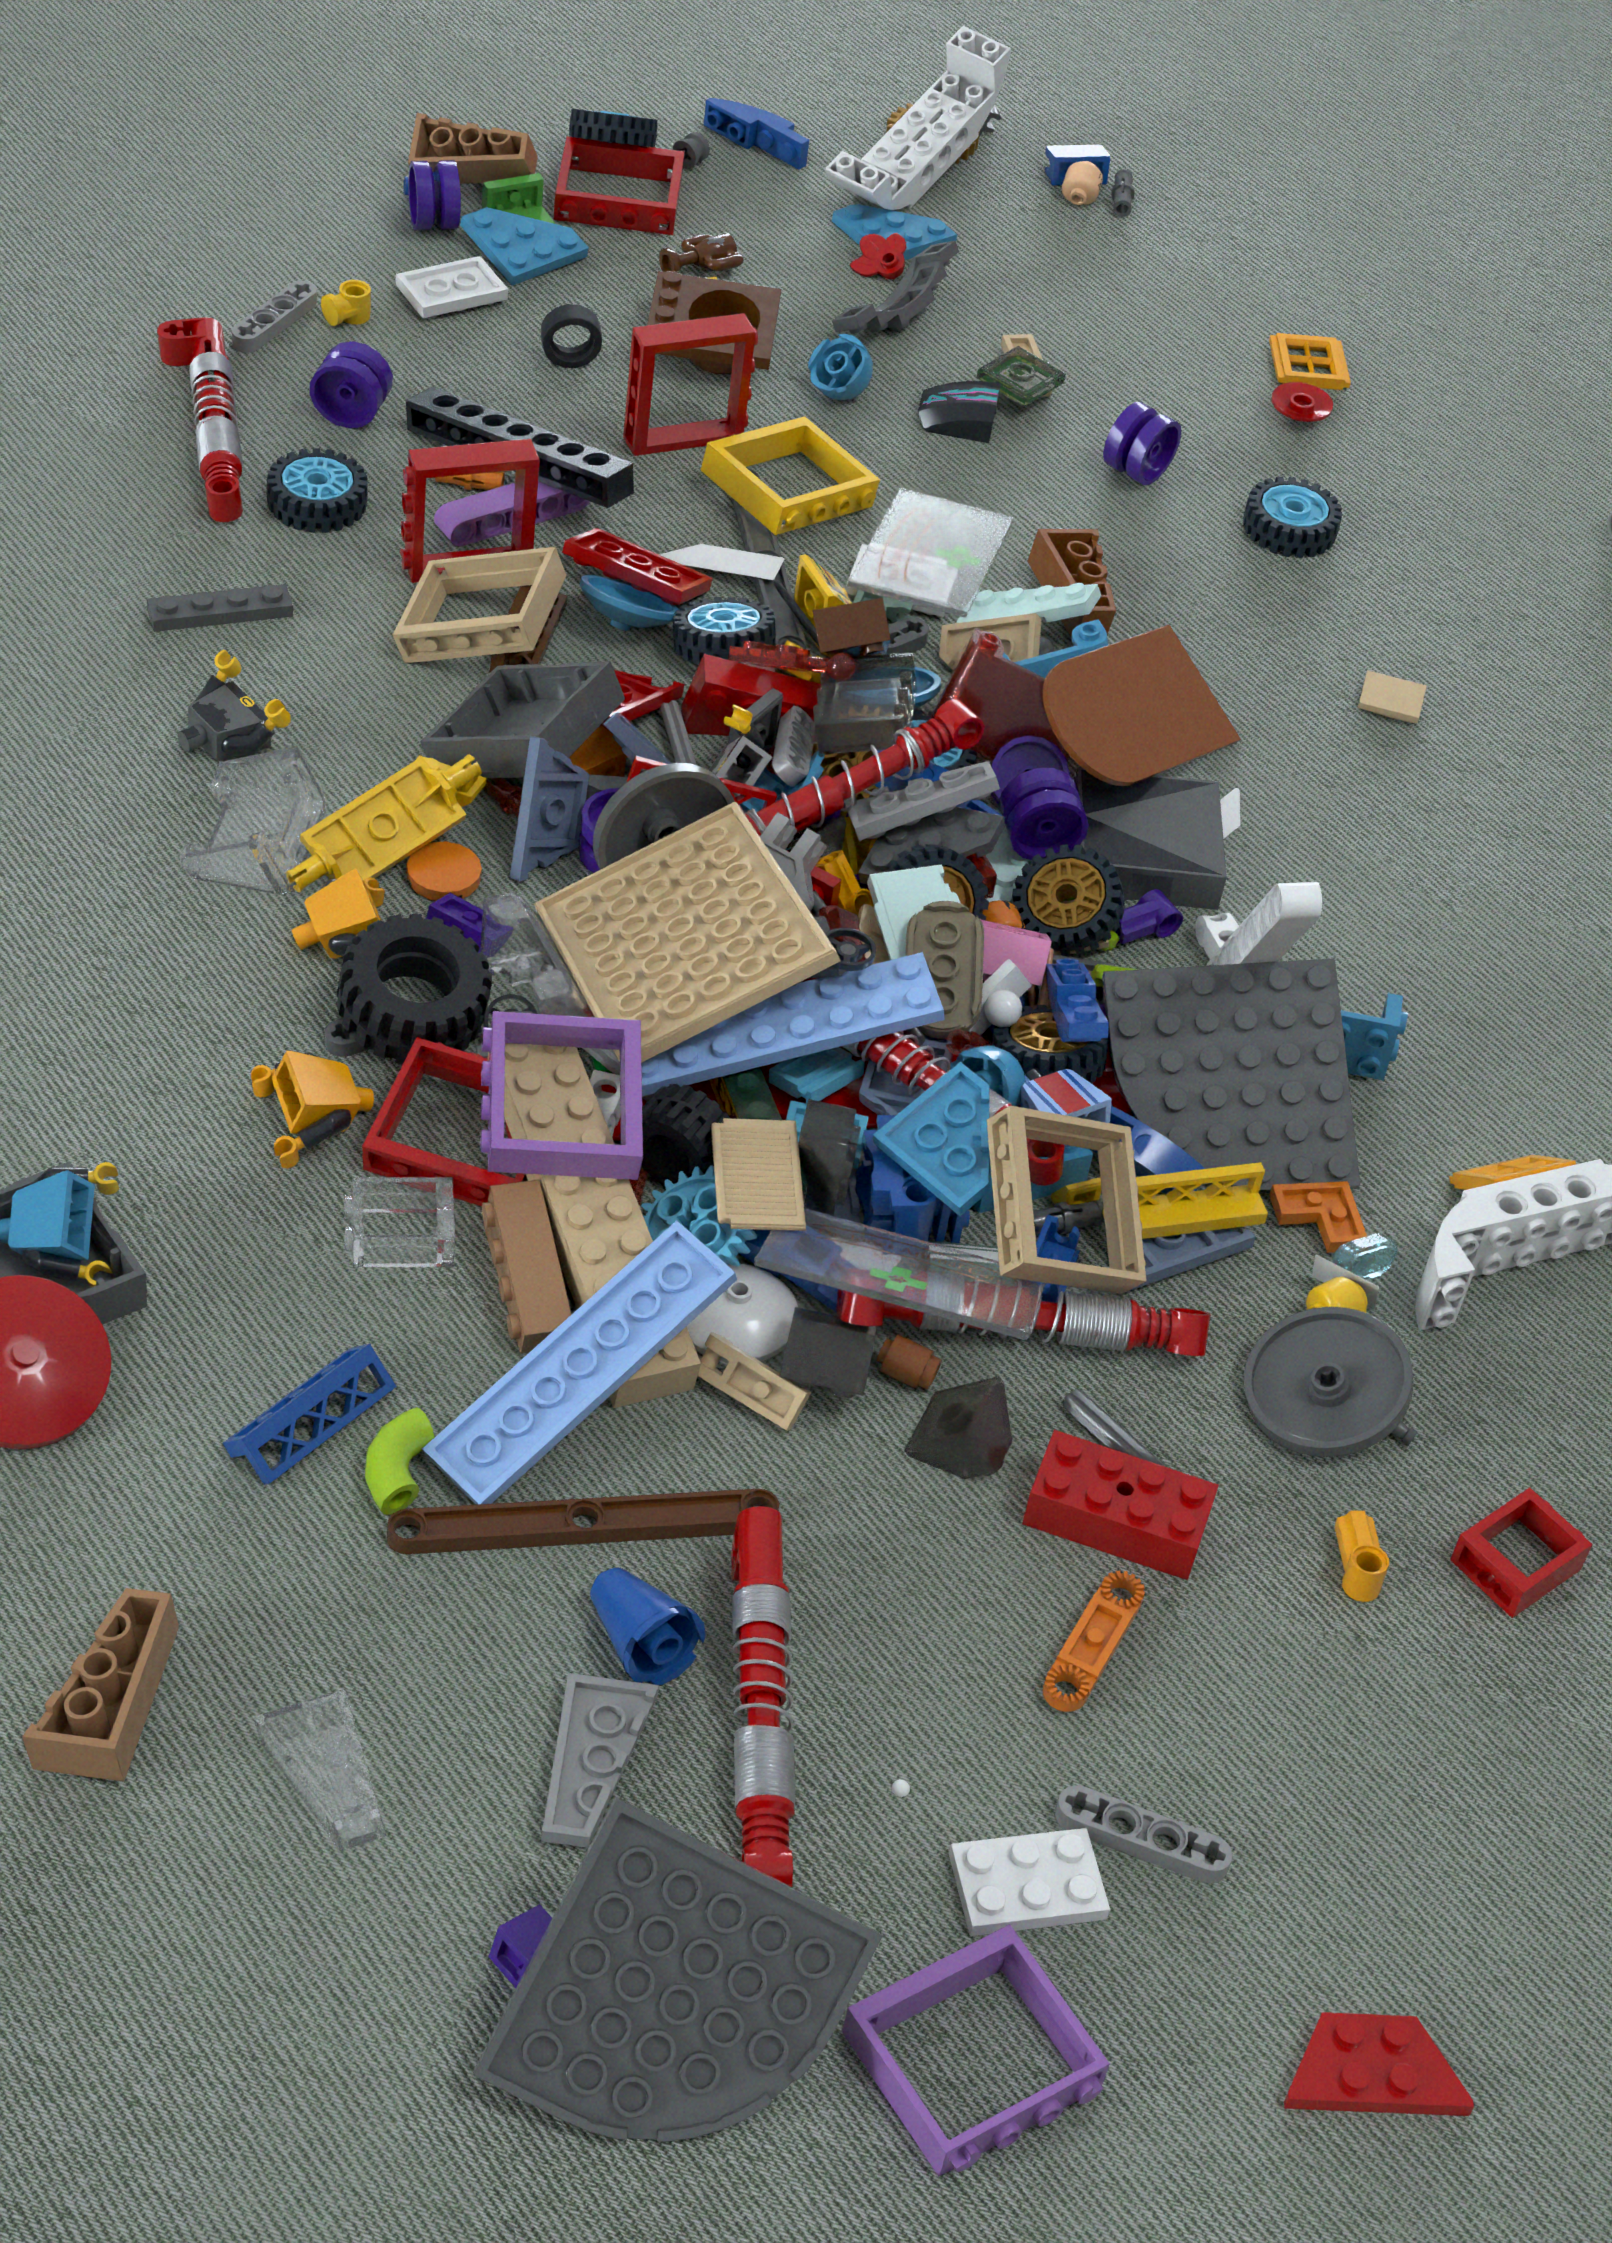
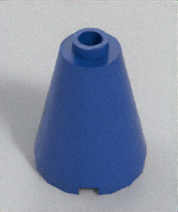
M618 1567L606 1570L595 1579L590 1591L591 1600L624 1670L630 1678L639 1683L651 1681L653 1685H664L680 1676L692 1665L697 1657L693 1650L698 1640L704 1643L706 1637L705 1624L693 1609L623 1568Z

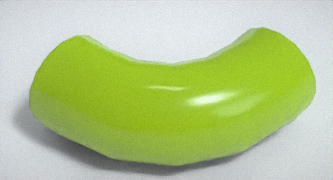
M418 1407L401 1413L383 1425L366 1451L365 1480L375 1504L385 1515H392L398 1510L407 1508L413 1503L419 1493V1487L409 1472V1463L414 1456L423 1451L422 1448L434 1439L435 1436L428 1417Z

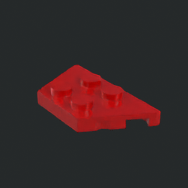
M614 670L625 700L601 725L608 729L604 723L618 711L629 722L644 714H649L651 711L660 708L663 703H669L671 700L675 701L681 698L685 684L674 681L673 685L666 688L652 686L653 677Z
M1322 2012L1284 2100V2108L1470 2116L1474 2108V2102L1417 2016Z

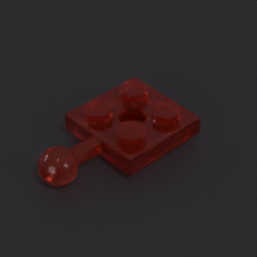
M743 641V647L730 646L728 659L760 667L813 673L825 672L829 673L834 680L841 682L849 680L856 670L854 659L846 653H837L830 659L811 657V650L780 644H776V646L766 645L765 643Z

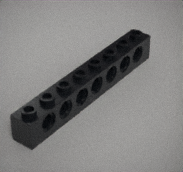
M433 386L406 400L407 430L447 446L531 439L540 459L539 482L605 508H609L634 494L632 462Z

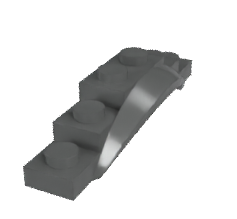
M956 241L933 244L922 253L913 257L902 280L883 303L875 309L873 304L846 308L843 313L832 320L835 331L849 330L850 334H854L866 329H870L871 332H877L891 327L893 331L908 326L911 318L925 313V307L935 300L932 291L937 289V283L947 276L944 267L950 264L949 259L959 253Z

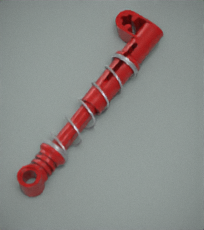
M957 699L949 700L941 705L935 717L927 720L926 723L920 724L919 727H905L896 731L895 745L880 753L877 752L874 745H871L870 748L874 756L850 769L841 760V765L845 770L843 773L833 778L825 775L817 780L812 776V783L788 796L782 792V799L758 812L752 808V810H748L744 814L759 836H761L777 812L791 820L790 825L796 828V833L809 826L820 827L824 822V818L839 810L844 812L850 811L856 794L864 791L873 796L880 795L883 791L884 779L891 775L902 780L909 779L913 772L920 773V771L928 768L930 761L934 757H939L942 753H946L955 747L965 750L973 747L982 738L985 725L962 701ZM906 767L910 769V773L907 776L902 777L896 774ZM881 781V787L878 792L867 790V788ZM852 798L851 805L848 808H844V801Z

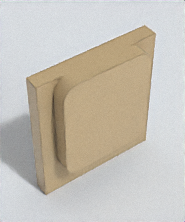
M1367 670L1358 708L1401 721L1418 723L1427 685Z

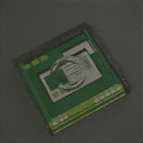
M1016 346L978 368L976 378L981 381L1001 383L1000 393L1025 407L1064 384L1066 374L1022 347Z

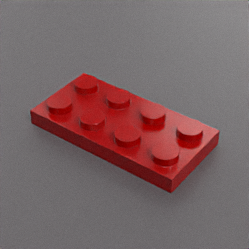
M594 528L565 540L562 553L573 557L575 563L602 570L604 576L630 582L634 589L655 593L661 596L663 602L671 605H679L710 591L713 580L712 577L599 528Z

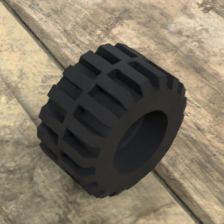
M670 1084L668 1087L663 1086L659 1088L642 1107L643 1159L641 1170L647 1172L656 1183L660 1182L664 1187L666 1179L670 1180L673 1184L677 1183L679 1172L681 1171L689 1178L692 1176L694 1168L698 1166L705 1174L710 1165L714 1166L711 1124L723 1123V1118L730 1119V1117L719 1108L720 1105L715 1100H710L707 1094L700 1090L698 1092L694 1091L691 1086L683 1085L680 1087L678 1084Z

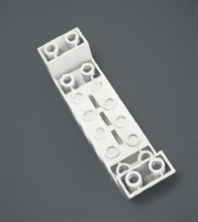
M962 26L946 43V72L861 160L841 151L825 168L828 178L836 185L884 209L897 210L906 206L911 208L978 138V132L986 121L1001 89L1009 63L1011 48Z
M1601 1159L1464 1190L1460 1202L1451 1209L1441 1224L1417 1289L1415 1312L1419 1330L1433 1327L1442 1328L1454 1323L1471 1279L1474 1276L1482 1274L1491 1275L1499 1270L1515 1266L1524 1267L1532 1262L1549 1258L1557 1259L1569 1253L1594 1250L1599 1246L1611 1244L1612 1165L1604 1164Z

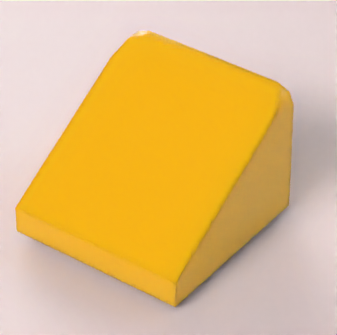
M1101 1178L1066 1185L1052 1193L1051 1200L1054 1204L1066 1202L1068 1205L1099 1200L1102 1191Z

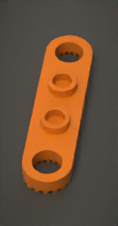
M1115 1571L1114 1574L1112 1572L1108 1573V1576L1104 1577L1097 1592L1093 1595L1054 1664L1048 1671L1043 1685V1696L1046 1702L1053 1708L1063 1712L1076 1711L1085 1704L1141 1608L1145 1594L1144 1584L1142 1585L1140 1578L1136 1579V1575L1133 1573L1131 1575L1127 1571L1123 1573ZM1123 1588L1129 1591L1133 1597L1130 1600L1125 1599V1602L1121 1598L1118 1601V1597L1115 1596L1113 1598L1114 1594L1111 1593V1590ZM1062 1681L1069 1682L1077 1688L1078 1692H1075L1074 1696L1073 1694L1067 1696L1066 1693L1061 1695L1062 1692H1057L1058 1688L1055 1687V1684Z

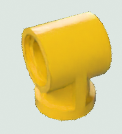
M347 280L339 286V294L329 293L322 296L321 308L327 322L331 326L340 325L343 321L355 325L367 322L370 319L371 287L369 284L361 280Z

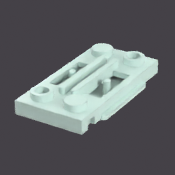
M942 864L869 875L867 884L889 960L905 957L907 926L910 918L915 913L917 915L918 912L923 910L924 906L936 901L960 903L958 895L951 892L948 883H944L943 877L945 872Z

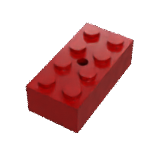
M1054 1429L1032 1486L1022 1524L1188 1581L1219 1485Z

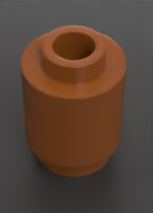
M899 1334L894 1341L888 1338L885 1340L876 1360L882 1363L881 1373L914 1389L920 1386L926 1390H929L942 1363V1359L934 1356L935 1351Z

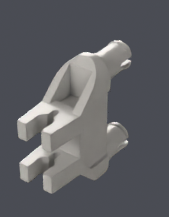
M777 812L759 837L808 910L811 911L814 906L811 871L827 846L820 841L821 837L819 834L807 828L791 852L786 851L785 849L797 830L790 825L791 820Z

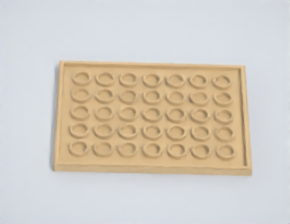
M733 802L534 904L594 1017L641 1020V1063L840 962L835 948L737 802ZM612 1049L620 1063V1050Z

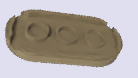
M936 901L924 906L922 911L918 912L917 915L915 913L910 918L906 933L905 956L923 952L944 1009L945 1020L917 1028L926 1036L948 1039L969 1031L976 1024L981 1014L984 928L978 916L976 915L975 917L969 912V908L963 904L954 901Z

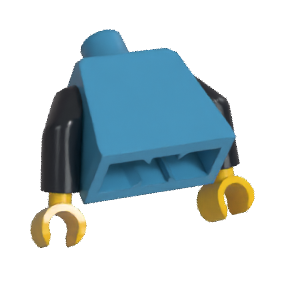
M110 1162L100 1163L94 1171H88L87 1167L48 1168L31 1185L17 1190L13 1195L11 1217L0 1219V1241L8 1244L11 1250L23 1255L24 1262L45 1275L76 1281L77 1277L87 1279L90 1287L96 1286V1281L93 1280L94 1274L99 1271L112 1273L110 1267L103 1261H93L88 1266L80 1264L81 1261L89 1259L95 1184L97 1189L105 1195L116 1193L119 1190L118 1182L111 1179H103L108 1176H118L117 1168Z

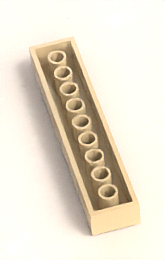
M505 1043L504 1118L512 1139L615 1145L577 1047ZM526 1174L528 1181L540 1179L559 1264L575 1307L578 1309L653 1242L629 1179ZM687 1326L609 1396L613 1408L694 1389L701 1362Z

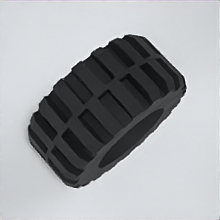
M401 914L389 916L385 923L378 920L368 925L367 931H360L352 939V944L347 947L336 995L338 997L337 1009L338 1014L343 1018L342 1024L347 1032L357 1031L355 1041L363 1048H372L374 1050L373 1054L384 1060L386 1056L394 1058L397 1064L404 1063L416 1037L434 1043L440 1042L445 1046L461 1051L466 1050L470 1042L474 1041L480 1033L492 986V974L488 970V960L482 952L478 953L480 947L471 937L466 939L463 936L464 931L457 926L444 925V920L433 917L432 920L423 919L422 914H410L409 918H402ZM397 977H415L433 984L445 997L433 1002H412L393 994L385 987L383 982Z

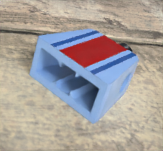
M1032 1069L1025 1074L1026 1082L1021 1086L1020 1107L1110 1123L1112 1099L1073 1070L1063 1069L1045 1076L1040 1070Z

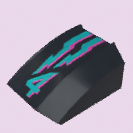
M962 381L942 384L923 390L918 414L926 432L989 444L1001 383Z

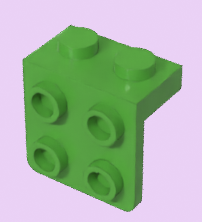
M539 173L483 182L482 209L489 207L555 224L542 206L544 179Z

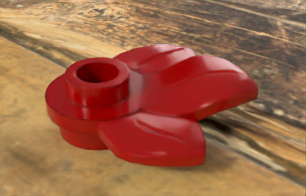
M898 233L891 234L887 239L878 234L863 236L860 240V249L863 255L850 263L851 269L865 277L877 274L882 275L885 279L899 277L905 267L903 255L907 248L905 239Z

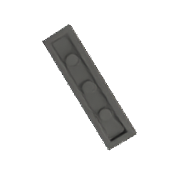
M286 584L150 598L147 599V611L153 631L157 632L293 617V603Z

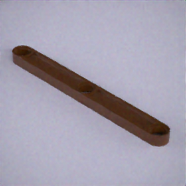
M740 1489L408 1508L396 1511L388 1519L387 1541L389 1546L400 1554H424L734 1535L737 1516L741 1511L756 1504L779 1511L780 1503L777 1497L768 1490ZM584 1514L592 1516L597 1523L592 1527L583 1528L577 1526L573 1519L578 1515ZM402 1525H412L419 1530V1533L412 1538H402L395 1533V1530Z

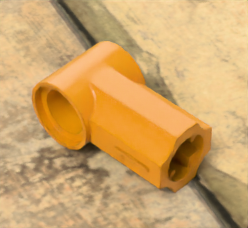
M843 850L834 851L818 860L815 866L841 879L836 911L842 920L841 926L856 924L859 909L863 904L874 907L870 891L860 888Z
M1350 1510L1346 1515L1337 1517L1334 1526L1345 1571L1342 1579V1588L1350 1598L1360 1602H1369L1376 1599L1380 1594L1389 1567V1558L1386 1552L1380 1548L1373 1518L1366 1515L1365 1511Z

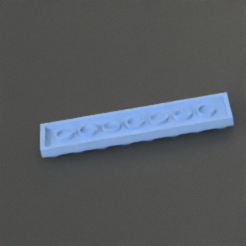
M923 952L873 964L859 971H846L841 976L823 977L797 983L796 986H791L641 1063L642 1096L654 1094L659 1088L663 1086L668 1087L670 1084H678L682 1087L683 1085H690L945 1020L944 1009Z
M676 1220L422 1448L425 1456L474 1504H492L737 1281L735 1271Z

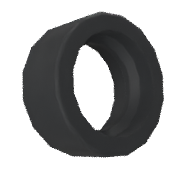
M566 304L556 307L549 312L541 324V341L546 357L554 364L564 368H578L593 361L602 349L601 326L597 316L589 308L577 304ZM568 325H579L590 332L589 339L576 347H563L553 341V335L560 328Z

